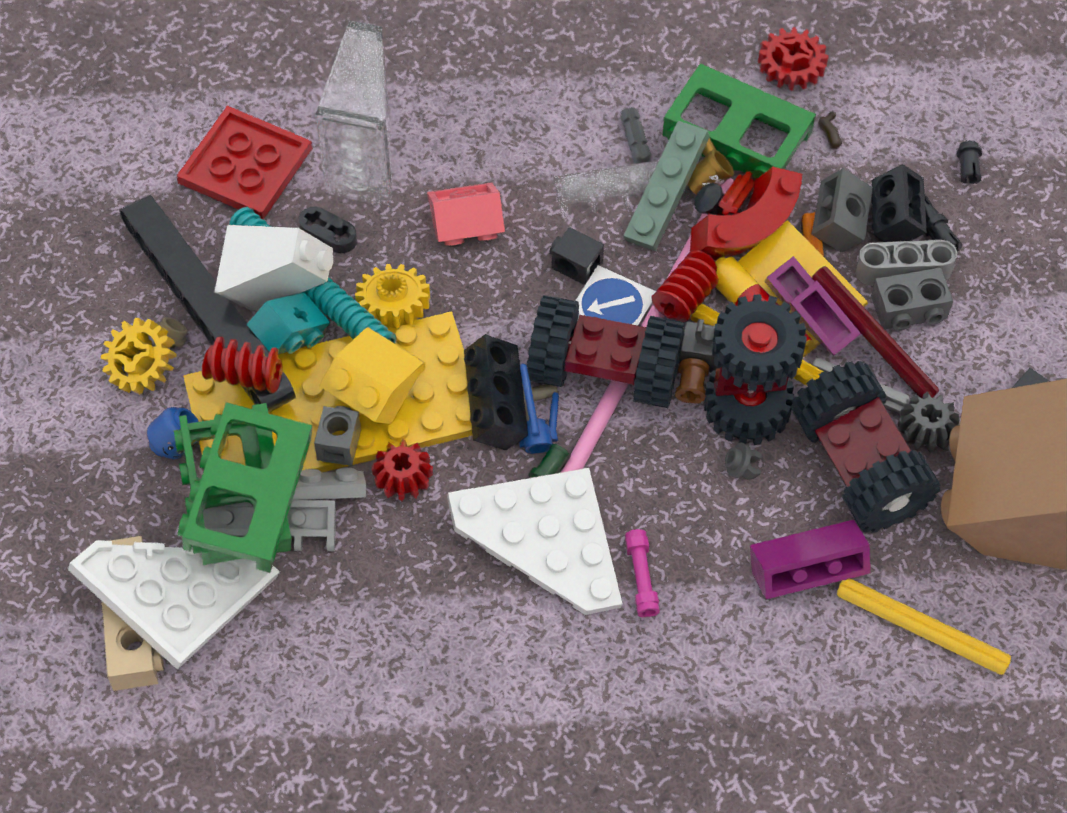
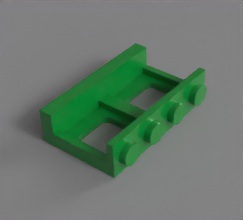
M700 63L665 114L662 136L667 137L669 140L678 121L699 127L681 118L697 93L729 107V110L714 131H708L709 138L715 149L728 160L734 171L740 170L744 173L749 171L755 179H758L772 167L781 169L787 167L802 141L807 142L813 133L816 114ZM754 119L788 133L773 157H766L739 143Z
M226 402L222 415L216 413L210 432V435L215 436L212 447L205 446L203 450L200 468L204 469L201 480H194L192 484L189 502H193L189 515H182L177 535L182 536L183 550L191 552L192 545L255 561L257 570L271 573L311 442L312 425ZM232 422L271 431L277 435L268 467L258 469L221 459ZM211 489L255 500L254 514L248 533L244 537H236L199 527Z
M267 403L252 405L253 410L268 413ZM184 415L179 416L180 429L173 430L176 451H184L186 463L179 464L182 486L189 485L191 490L194 480H201V478L196 476L191 445L196 441L214 439L215 436L210 435L213 420L188 423L187 416ZM232 422L228 436H238L241 439L245 464L258 469L268 467L274 449L272 432ZM211 489L204 510L243 502L252 504L255 510L256 502L251 498ZM186 497V512L189 515L193 502H189V497ZM202 514L199 527L205 528L204 517ZM288 517L277 553L291 551ZM192 545L194 554L201 553L203 565L243 559Z

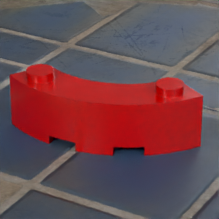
M777 167L770 168L755 180L752 197L743 212L726 216L708 214L691 228L690 251L705 252L716 261L721 257L728 258L747 252L781 227L791 214L799 197L803 174Z

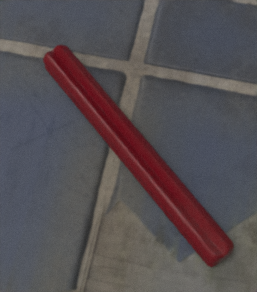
M823 266L813 274L812 279L820 283L863 337L920 398L927 391L932 398L938 394L939 388L828 267Z

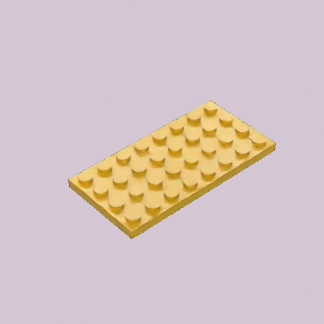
M452 311L413 320L412 325H402L400 328L387 327L396 336L395 344L425 362V365L391 424L374 422L359 412L361 432L352 465L375 460L377 451L387 452L386 446L388 442L395 447H399L402 439H404L407 447L418 443L420 448L472 436L464 348ZM350 336L321 342L312 348L304 346L291 354L288 352L278 354L283 366L282 371L290 381L296 399L268 414L312 425L311 442L302 470L317 469L323 473L349 466L317 461L314 441L324 406L332 408L345 406L353 411H357L319 386L335 356L353 340ZM201 371L183 375L191 411L199 422L214 420L216 413L222 415L226 402L252 409V405H255L240 384L230 385L227 383V380L221 383L216 382L213 377L205 380ZM336 431L332 435H342L345 431ZM272 432L275 446L277 435L274 432ZM228 436L221 459L246 465L241 439L238 436ZM214 439L199 441L201 453H203L205 446L212 447Z

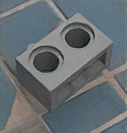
M942 268L875 279L871 294L880 325L884 329L904 330L911 325L925 322L929 325L938 324L944 319H948L953 303Z

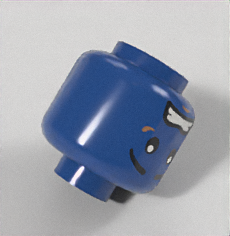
M169 407L151 422L147 428V438L151 450L156 455L172 460L179 459L184 455V451H176L173 430L180 429L179 416L186 415L188 423L199 422L190 410Z

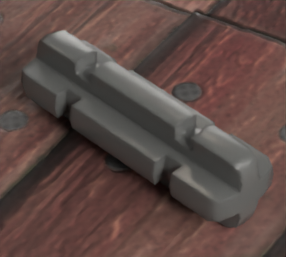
M631 107L621 111L622 125L625 127L624 131L630 151L633 152L631 155L636 165L648 164L651 161V152L649 146L646 145L647 139L642 123L639 121L638 110L635 107Z

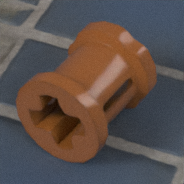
M694 358L684 359L679 363L678 371L681 374L680 386L675 391V397L678 400L693 404H699L705 400L706 390L704 389L705 377L709 375L710 366L708 363Z

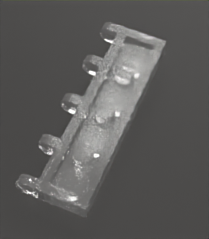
M659 160L554 176L553 185L561 219L568 218V208L589 205L590 214L598 213L597 204L621 200L623 209L630 208L629 199L642 197ZM688 185L682 195L684 200L691 199V189Z

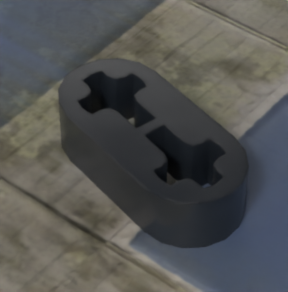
M317 206L308 207L300 213V229L332 247L333 252L342 254L350 252L355 248L357 244L356 229L350 222ZM317 219L320 220V225L314 223L312 226H308V221L315 222ZM344 233L347 234L348 239L341 238L339 241L336 240V235L343 236Z

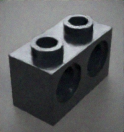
M901 164L871 180L873 187L871 196L872 230L874 236L884 242L911 241L927 233L924 178Z

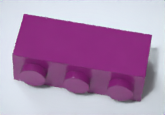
M854 520L750 545L752 574L765 599L871 573L870 544Z

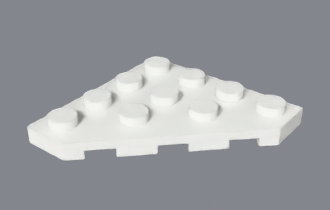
M589 468L448 493L447 499L456 533L466 539L470 538L484 547L486 552L509 567L511 565L528 575L529 579L553 595L556 593L573 604V608L584 615L621 608L622 600Z
M96 540L70 562L68 570L177 670L269 586L280 572L274 566L271 573L257 570L256 562L247 559L203 565L201 553L194 554L193 548L189 552L183 550V548L165 547L164 543L134 542L132 546L112 545V541Z

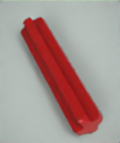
M747 171L745 175L739 174L719 202V206L724 209L722 212L724 216L729 215L730 212L736 214L753 189L755 180L751 179L753 175L751 172Z

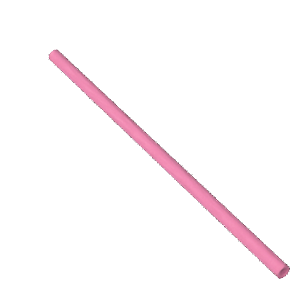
M732 178L720 185L724 194L734 182ZM702 214L698 222L706 217L707 214ZM691 235L687 240L683 250L681 251L668 277L671 275L672 271L677 268L678 264L685 258V256L690 252ZM652 304L641 326L647 327L650 316L665 318V315L661 314ZM610 381L561 473L584 468L629 385L628 383Z

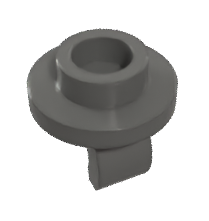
M738 443L735 447L729 449L725 457L728 475L734 478L742 476L748 480L756 478L761 474V470L752 467L750 463L757 462L762 458V454L756 450H751L750 446L745 443Z

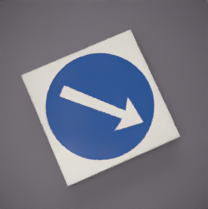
M598 265L575 301L579 302V315L641 326L653 304L651 296L656 291Z

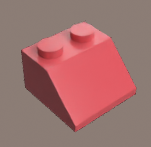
M492 182L427 192L438 242L444 241L447 246L464 243V238L477 236L478 240H491L497 238V233L505 232L500 192Z

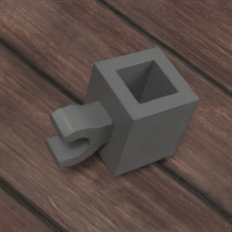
M699 319L697 323L686 322L680 362L689 358L700 359L708 363L710 373L712 370L716 371L714 364L715 356H712L715 326L704 324L702 319Z

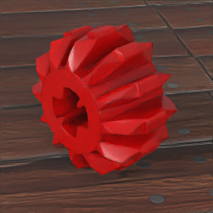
M402 439L400 446L395 447L388 442L386 446L387 452L377 451L376 462L372 465L375 486L378 489H384V495L387 498L398 493V499L402 502L405 498V493H410L411 496L417 499L419 495L418 489L427 490L429 478L433 476V467L429 464V454L427 451L421 452L418 443L407 447L406 441Z

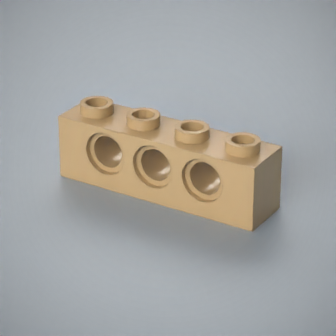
M142 536L110 541H112V545L133 546L134 542H143ZM102 601L107 677L113 691L158 684L157 671L164 670L163 656ZM131 643H142L136 650H126Z

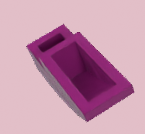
M794 256L771 273L764 281L782 303L785 301L791 305V313L795 311L801 316L800 323H804L811 335L833 356L861 334L820 283L810 277Z

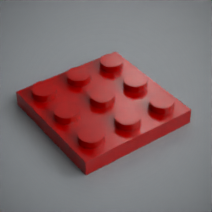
M226 106L176 175L177 181L180 185L238 210L243 207H249L264 220L313 149L312 141L235 108Z

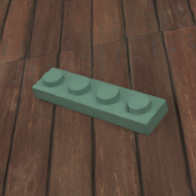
M681 121L677 122L623 235L626 241L653 251L657 250L710 137L708 130Z

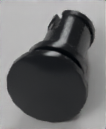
M709 183L702 187L695 197V209L702 214L724 216L722 214L724 209L719 206V202L725 195L722 188L717 183Z

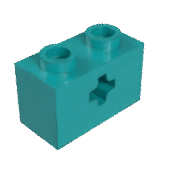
M303 292L266 301L247 323V326L269 352L271 348L276 347L278 354L284 352L291 354L304 346L312 348L318 344L324 337L322 332L331 322L310 297Z

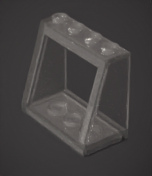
M349 20L315 113L326 195L390 207L393 198L390 113L382 27Z

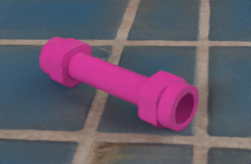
M631 530L625 534L627 555H632L638 594L635 595L636 610L639 617L656 616L660 613L657 592L652 591L646 553L649 552L648 537L644 530Z

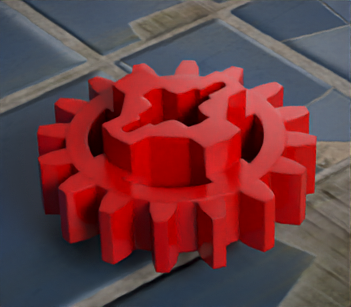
M796 27L792 28L791 33H786L781 28L779 36L770 33L768 41H762L758 55L760 73H767V82L777 80V88L787 84L790 91L794 90L795 85H799L805 90L807 82L816 85L818 77H823L828 62V55L825 54L826 45H818L820 38L818 36L809 38L808 30L799 34Z

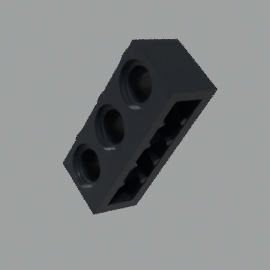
M485 334L464 350L473 441L508 450L528 436L518 345Z

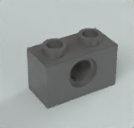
M844 168L823 179L819 188L812 235L839 252H844L863 242L867 234L866 226L868 213L871 208L870 200L873 187Z

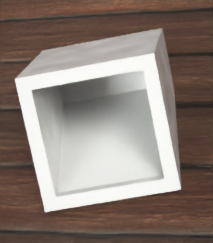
M227 225L215 293L251 311H258L266 301L299 294L327 282L329 270L333 265V248L300 228Z

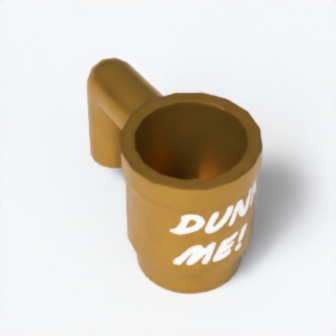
M710 138L702 152L705 158L696 165L687 184L695 195L705 185L717 183L720 186L734 175L732 166L715 149Z

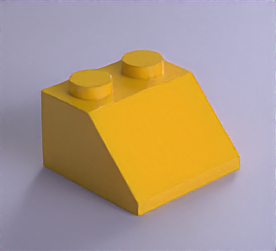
M367 327L335 356L319 386L374 422L391 424L423 369L425 362Z

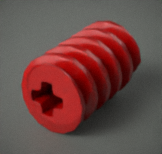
M690 251L651 296L654 307L671 320L687 322L690 319V315L704 302V298L710 295L711 290L718 285L717 266L713 258L702 251Z
M219 336L215 340L214 345H211L204 355L201 373L205 380L213 377L216 382L221 383L227 380V383L230 385H237L240 382L244 388L254 386L258 391H263L267 388L273 394L279 388L283 366L276 347L271 348L269 355L265 356L264 345H258L255 353H252L251 343L245 342L241 351H239L236 339L230 340L228 347L225 348L224 338Z

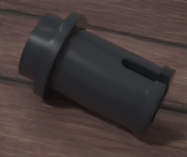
M964 141L959 144V148L956 150V156L960 159V181L963 184L967 183L968 176L969 184L979 183L982 179L980 157L983 151L976 141Z

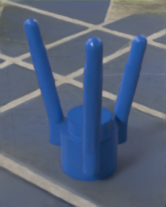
M523 363L520 365L529 420L527 421L528 436L519 442L520 448L525 447V451L529 454L543 453L549 450L553 442L558 441L556 427L559 394L557 392L552 394L549 425H547L544 419L537 418L528 369L527 365Z

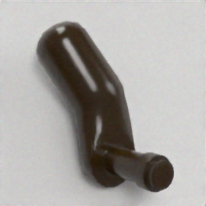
M833 111L829 112L826 117L821 116L818 120V126L825 133L830 147L838 149L842 145V140L837 127L830 122L836 118V113Z

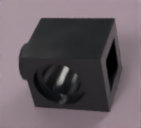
M569 227L562 237L558 236L555 238L550 247L549 254L552 255L551 268L586 285L598 265L601 266L603 263L604 244Z

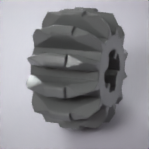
M928 391L923 394L922 398L914 394L910 398L909 404L905 403L902 406L898 427L899 430L904 431L903 438L905 442L915 440V450L919 449L922 444L926 445L930 453L935 450L936 445L944 450L949 444L952 429L959 424V414L954 413V402L944 404L942 394L936 399L932 398Z

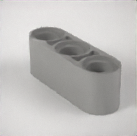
M945 240L869 243L860 250L855 274L861 283L874 286L875 279L942 268L945 280L947 281L954 269L957 250L952 243Z

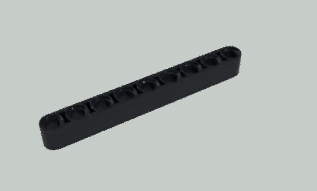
M149 194L119 209L123 223L209 343L214 345L217 337L222 336L225 341V348H227L230 340L236 339L238 341V350L241 351L243 344L250 342L252 353H255L257 346L263 344L247 326L246 321L231 301L215 293L216 281L155 199ZM265 348V356H268L269 352ZM283 371L279 388L273 394L267 388L263 391H258L254 386L250 388L242 387L255 405L267 403L268 413L296 399L294 389Z

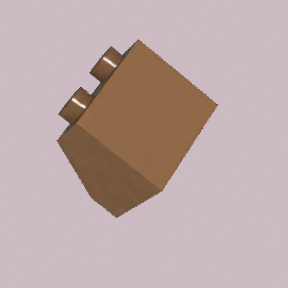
M1067 379L964 396L960 425L955 426L950 434V450L955 461L952 489L945 491L941 501V512L945 525L950 531L955 532L982 555L1067 570Z

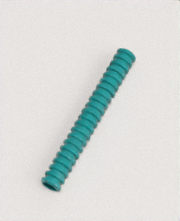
M249 207L239 209L234 213L229 222V225L272 227ZM328 277L327 282L304 291L325 315H328L337 326L341 327L345 333H348L352 339L356 338L368 327L391 342H396V336L393 332L382 325L378 319H375L371 313H368L360 303L348 295L344 289H341L337 283H334L330 277Z

